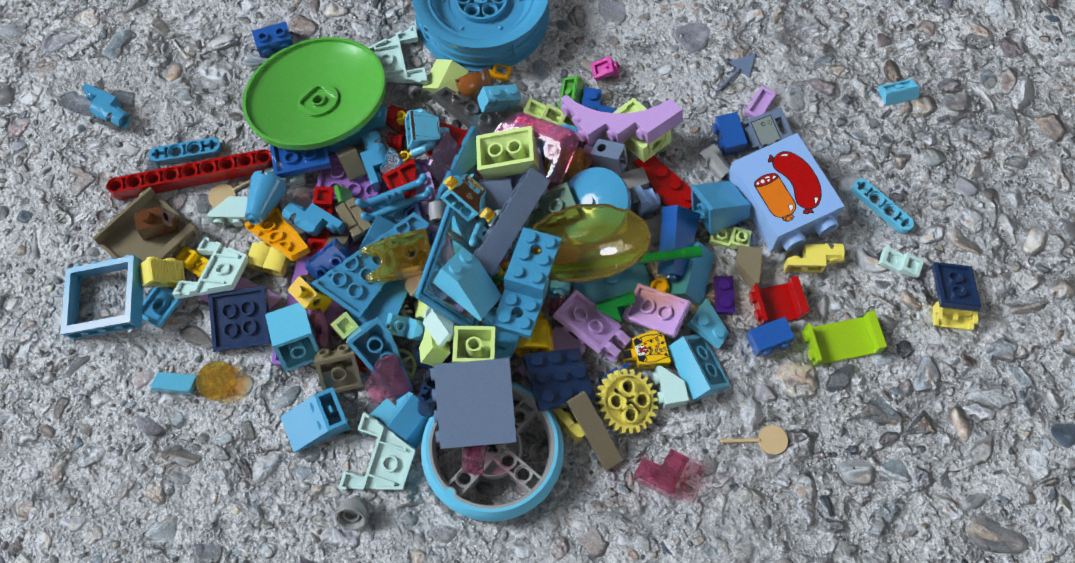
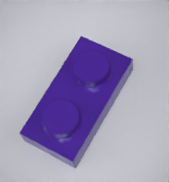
M714 276L715 312L722 315H734L733 276Z

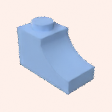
M640 185L633 188L631 206L638 220L659 211L661 199L657 193H654L652 188L644 190Z

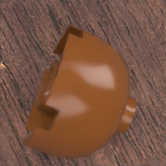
M485 68L482 69V72L478 73L475 71L459 77V79H455V82L463 96L468 98L474 97L477 100L482 87L491 86L492 80L489 69Z

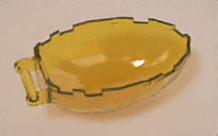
M577 204L566 207L564 210L550 213L547 215V218L532 227V230L562 238L549 278L563 283L589 284L619 276L642 260L647 252L652 236L644 219L629 209H621L609 204ZM533 248L534 255L542 252L539 248Z

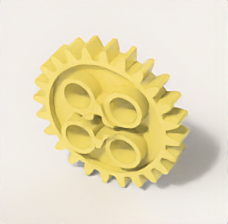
M626 368L622 369L621 372L616 370L614 374L610 373L607 375V378L601 380L604 385L597 387L601 391V393L595 394L596 397L600 398V401L595 402V404L601 407L597 410V413H603L600 419H607L605 426L613 425L612 431L619 429V434L625 432L633 434V431L638 433L640 429L647 428L646 424L652 423L649 417H656L652 410L658 409V406L654 405L658 398L653 397V394L657 391H651L650 388L653 383H646L648 377L641 379L642 372L635 374L634 369L627 371ZM624 383L628 386L627 392L623 388ZM638 396L642 399L641 405L638 403ZM612 397L616 400L615 407L611 403ZM627 411L630 413V420L626 418Z

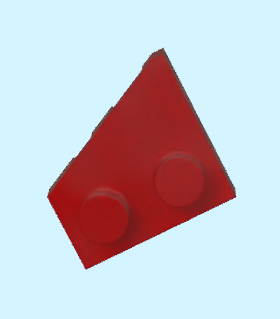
M414 159L382 175L389 190L416 180V163ZM417 188L403 193L405 199L416 196Z

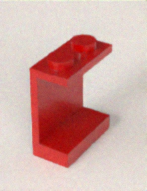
M798 276L791 277L788 283L760 289L755 284L749 292L750 302L754 303L755 307L754 316L756 321H759L760 326L785 317L787 322L802 319L809 313Z

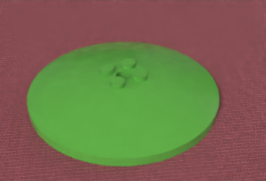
M321 37L304 40L278 51L253 73L243 94L244 116L252 131L270 145L289 150H310L326 147L353 135L373 118L385 97L386 75L382 63L376 54L361 43L339 37Z

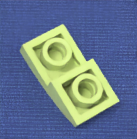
M738 227L726 228L710 235L708 244L738 249L740 245L749 246L752 231Z

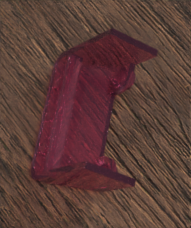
M524 112L514 114L496 127L495 132L532 126L535 138L546 141L543 148L544 155L548 159L553 160L546 178L556 186L561 185L579 143V136L574 130Z

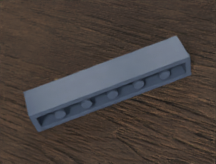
M534 168L524 172L473 253L489 276L497 274L500 269L499 263L509 255V247L519 239L520 234L518 233L521 228L528 224L530 213L535 212L539 206L538 200L540 197L543 198L549 190L547 186L550 180Z

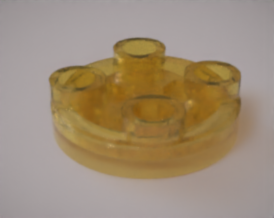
M213 361L200 369L196 378V386L200 394L206 399L212 401L223 400L235 393L237 374L228 363Z

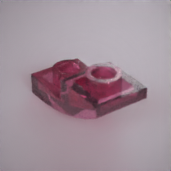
M316 308V315L312 317V326L315 327L318 333H322L318 335V345L322 349L332 351V338L328 322L321 309Z

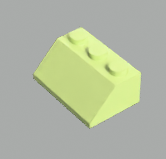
M532 126L476 136L477 170L484 180L522 174L530 168H534L536 171L540 170L539 153Z

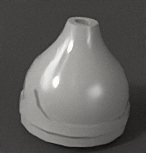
M354 495L340 504L335 513V520L338 525L348 530H358L365 525L367 509L360 496Z

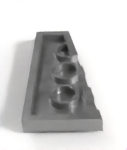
M444 87L433 95L434 101L469 129L471 125L474 126L480 135L499 132L501 125H503L502 123L506 121V119L502 121L497 118V114L493 112L482 113L479 104L466 101V97L448 87Z

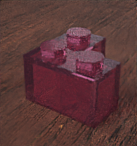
M670 449L662 466L643 457L632 480L669 499L689 458L673 449Z

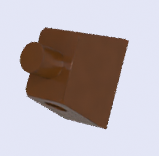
M161 206L142 209L134 213L137 232L144 241L179 231L176 214Z

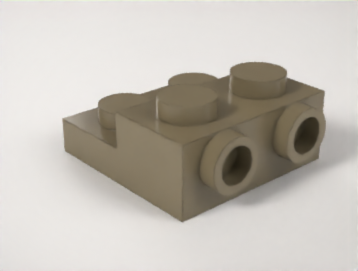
M340 345L337 350L332 351L322 349L317 354H314V363L323 391L333 387L336 393L363 387L357 356L349 345Z

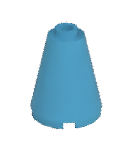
M256 171L251 176L245 217L253 225L262 224L288 190V187H285L286 182L271 172H268L266 175L261 174L262 171Z

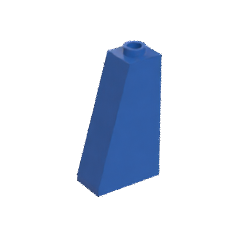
M679 205L662 207L659 252L692 247L700 213ZM689 259L658 262L657 274L664 276L665 280L672 281L677 280V277H685Z

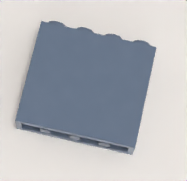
M509 357L435 363L434 368H430L431 381H435V389H432L433 402H437V410H434V422L439 424V431L435 432L436 444L440 443L441 449L516 442Z

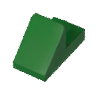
M631 291L599 301L596 304V309L622 322L623 318L619 307L628 308L633 306V302H636L635 292Z

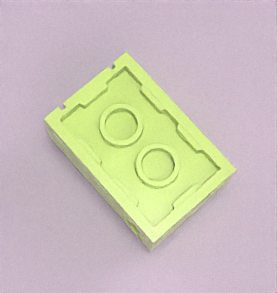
M632 98L613 113H632L643 111L647 108ZM671 130L649 145L640 140L636 134L622 144H625L627 149L645 162L671 142Z

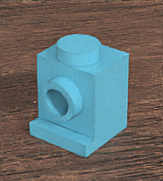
M552 276L549 299L566 301L569 298L572 276Z

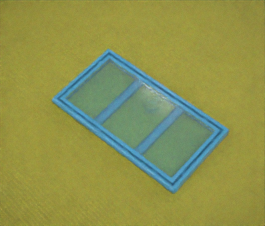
M447 205L414 297L458 326H477L479 320L432 283L440 269L462 247L472 255L478 247V244L475 247H471L469 240L480 216L477 215L467 222ZM486 220L484 226L489 229L490 226Z

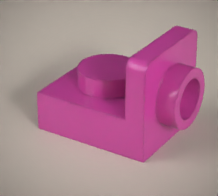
M610 56L591 63L593 77L596 81L612 75L616 79L620 78L618 72L620 71V66Z

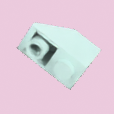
M229 196L211 210L207 217L216 226L234 225L241 227L244 223L248 222L245 217L248 197Z
M443 302L444 304H446L447 306L451 307L456 311L455 307ZM428 306L425 310L423 324L438 346L443 347L447 341L450 342L452 340L455 323Z
M656 366L655 373L652 376L654 385H658L659 392H657L658 403L662 404L663 409L687 405L689 398L685 381L664 367Z

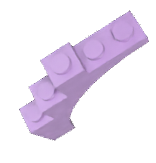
M567 95L560 98L562 113L572 119V122L578 129V138L582 142L585 141L588 145H593L598 139L606 135L611 141L623 143L635 134L640 140L649 145L683 122V109L671 99L643 111L607 113L587 108L575 102Z

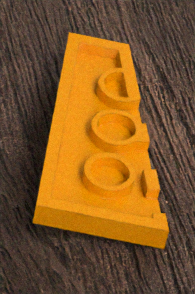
M278 207L272 210L262 224L244 223L246 230L293 262L310 253L308 246L299 234L284 221L282 212Z

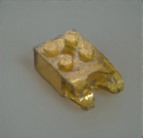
M426 228L388 236L386 239L361 248L360 254L362 256L378 257L381 259L380 267L365 276L366 281L372 283L398 281L422 275L431 251ZM410 252H414L415 255L413 257H408Z

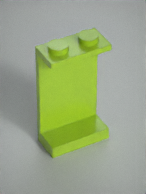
M875 310L868 311L860 318L815 327L808 323L802 331L803 341L807 342L808 345L807 353L809 360L813 361L814 366L882 353L887 347Z

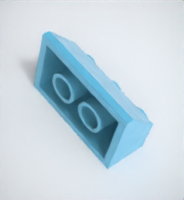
M700 335L683 336L667 347L670 359L674 362L679 377L685 381L687 393L692 400L706 398L731 386L709 342Z

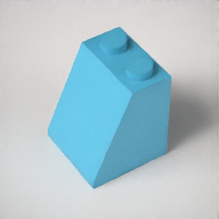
M298 302L265 314L272 347L285 372L314 362V354L320 351V347L306 308Z

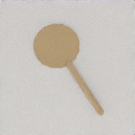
M250 180L235 188L227 184L215 186L209 192V203L215 208L229 196H236L235 191L250 184Z
M769 425L760 431L758 438L721 439L720 442H758L764 452L777 455L786 449L788 437L782 428Z

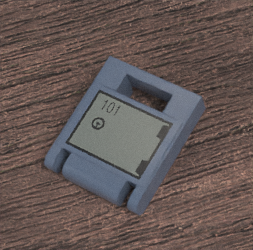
M781 107L741 122L742 128L749 125L743 131L750 150L756 148L760 150L793 135ZM779 119L786 134L782 135L776 121Z

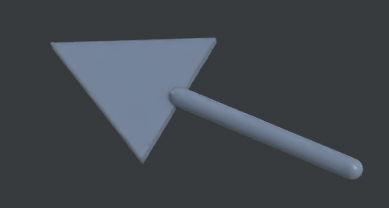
M756 53L729 61L736 70L717 88V91H720L739 71L749 78Z

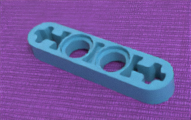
M206 138L158 146L150 150L149 158L155 165H165L213 157L222 152V145L216 138ZM193 147H200L197 153H190ZM175 150H181L179 156H172Z

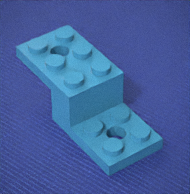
M523 227L504 277L505 289L491 324L495 326V329L531 339L549 288V275L562 238ZM539 248L542 252L534 255L531 253V250ZM520 310L523 315L515 318L512 316V313Z

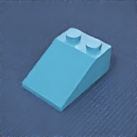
M464 247L440 269L432 282L479 321L486 316L502 297L479 259Z

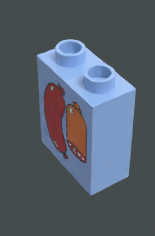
M798 133L732 162L726 180L731 181L735 187L737 186L740 189L744 198L749 199L752 206L750 209V219L770 252L782 246L786 252L792 251L806 242V235L816 231L819 237L829 234L839 226L836 219L843 210L844 204Z

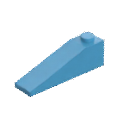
M471 125L464 137L458 155H455L451 168L447 171L438 189L435 201H442L440 197L448 189L443 184L446 178L455 175L461 177L464 174L470 176L478 171L476 136L480 135V133L474 126Z
M379 317L362 324L347 336L346 343L395 400L405 395L408 391L411 392L413 390L393 336Z

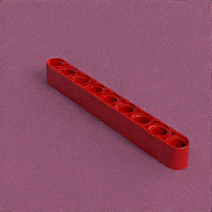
M261 149L114 177L107 182L106 188L116 200H127L139 197V194L149 187L158 194L251 176L256 171H262L263 173L265 172L264 169L273 167L271 152Z

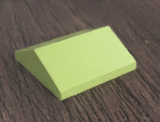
M436 59L427 77L428 84L423 85L422 89L436 93L444 87H448L459 93L460 91L457 88L455 79L467 75L469 70L453 60Z

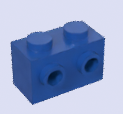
M286 21L252 30L260 57L271 56L293 45Z
M335 238L307 260L305 269L318 280L352 254Z

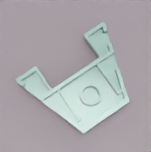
M415 25L410 26L404 32L399 31L395 33L396 36L388 40L385 38L368 47L382 63L386 82L428 84L425 67L406 70L401 45L418 42Z
M203 237L197 251L201 255H212L198 282L179 280L172 295L175 299L234 290L249 258L242 252L230 247L226 248L217 241L213 242L210 238Z
M363 412L358 430L377 436V441L365 476L345 470L338 489L403 490L416 449L369 413Z

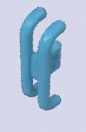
M422 173L419 179L366 200L356 199L355 204L360 208L370 207L386 201L388 206L373 213L367 214L362 212L360 215L361 219L373 221L377 214L384 217L409 207L416 201L422 202L428 199L433 194V188L430 186L426 187L423 193L405 199L403 194L425 184L428 178L427 174Z

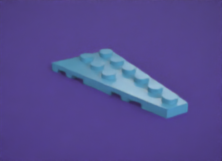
M413 212L394 225L392 229L381 234L376 240L370 244L368 243L311 284L360 319L430 226V223Z

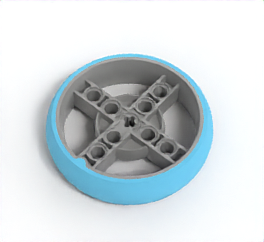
M511 382L513 400L519 402V404L514 408V418L518 415H522L525 418L521 423L515 422L516 442L462 447L465 464L448 483L442 476L437 461L435 432L439 431V424L434 422V414L430 416L426 424L421 445L422 466L426 479L434 493L446 506L465 517L479 521L497 522L521 516L532 510L547 497L560 475L564 458V441L558 420L552 410L538 411L532 390L515 382ZM536 416L542 423L548 439V460L542 476L521 460L523 443L520 434ZM491 446L493 448L494 446H496L497 452L494 453L492 451L491 453H489V447ZM510 458L514 463L510 467H506L502 464L503 460ZM478 460L485 463L481 469L474 468V463ZM525 471L529 474V477L526 480H520L518 474ZM463 476L471 478V481L466 485L460 483V479ZM508 476L527 492L516 500L497 505L479 504L465 499V496L481 478L495 480Z

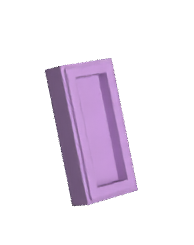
M761 85L745 110L744 115L753 118L766 113L777 93Z

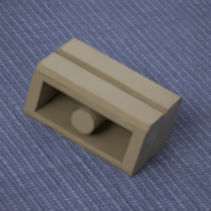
M353 197L345 203L336 206L335 210L354 242L358 244L365 238L373 221L361 219V213L367 210L366 208L358 207L355 204L356 198Z

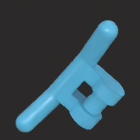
M479 217L469 240L471 247L479 245L489 230L484 226L485 218Z

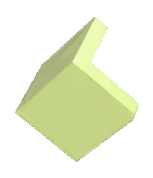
M344 312L329 325L341 340H344L359 327L347 312Z

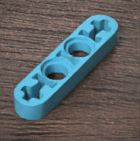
M862 178L854 182L851 189L852 193L892 228L901 234H906L914 226L913 219L870 182ZM876 196L879 198L880 203L875 204L870 198ZM885 209H892L894 211V215H887L885 213ZM906 222L907 225L903 227L901 224Z

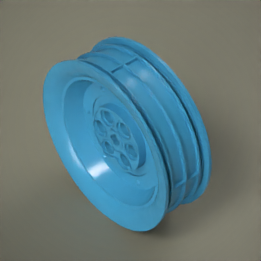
M412 0L417 31L425 47L437 59L453 60L469 70V72H482V69L485 68L492 71L494 65L503 64L507 67L518 64L537 49L546 34L549 24V0ZM498 66L496 71L503 70L505 67Z

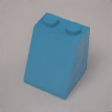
M731 181L691 186L692 211L700 213L699 221L710 235L750 217L752 206L749 199L744 198L740 189L737 186L735 187Z

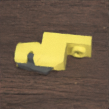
M816 239L813 244L804 246L802 258L799 256L787 258L784 264V272L822 273L828 264L842 263L844 261V245L838 242Z

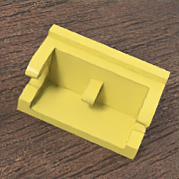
M939 301L933 306V326L972 331L974 324H978V311L943 308L939 306Z

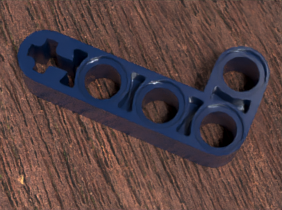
M421 343L416 346L415 363L418 367L428 369L418 394L417 411L421 416L429 417L434 414V410L437 408V402H433L432 389H435V381H431L430 368H434V366L421 363L419 351ZM451 349L450 354L443 363H452L453 351Z

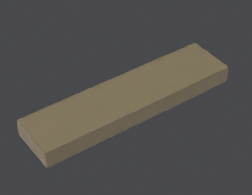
M582 391L568 400L569 408L603 469L607 471L621 462L623 459L586 392Z

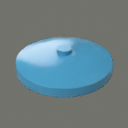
M602 167L583 170L570 179L567 184L581 216L560 221L565 232L572 238L587 244L601 243L615 236L626 223L631 209V195L626 182L615 172Z
M603 247L593 250L587 255L624 257L634 254L618 247ZM644 264L617 267L616 277L587 276L574 273L573 291H579L596 305L599 301L635 291L638 283L649 287V275ZM620 306L619 309L621 315L623 316V313L626 308H622V306Z

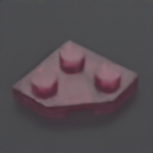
M396 353L376 360L365 384V389L372 405L384 401L386 398L389 399L410 391Z

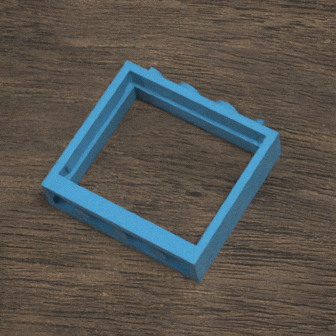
M129 254L122 258H109L107 261H94L91 264L75 265V267L67 268L61 335L75 340L142 327L144 286L141 285L139 265L143 260L137 258L136 255ZM128 269L125 315L78 324L81 278Z

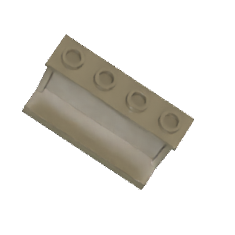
M149 187L142 191L139 197L132 203H129L120 214L113 217L110 223L103 229H100L93 239L112 258H122L130 254L136 255L137 258L145 261L146 258L152 256L162 260L175 258L184 246L188 247L201 234L194 225L188 223ZM161 206L176 214L178 232L145 241L137 232L134 218L135 212Z

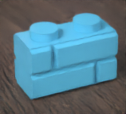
M516 84L483 86L480 91L481 93L477 97L482 113L515 110L521 100Z

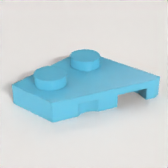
M708 299L702 302L687 324L689 328L716 349L721 347L729 335L728 330Z

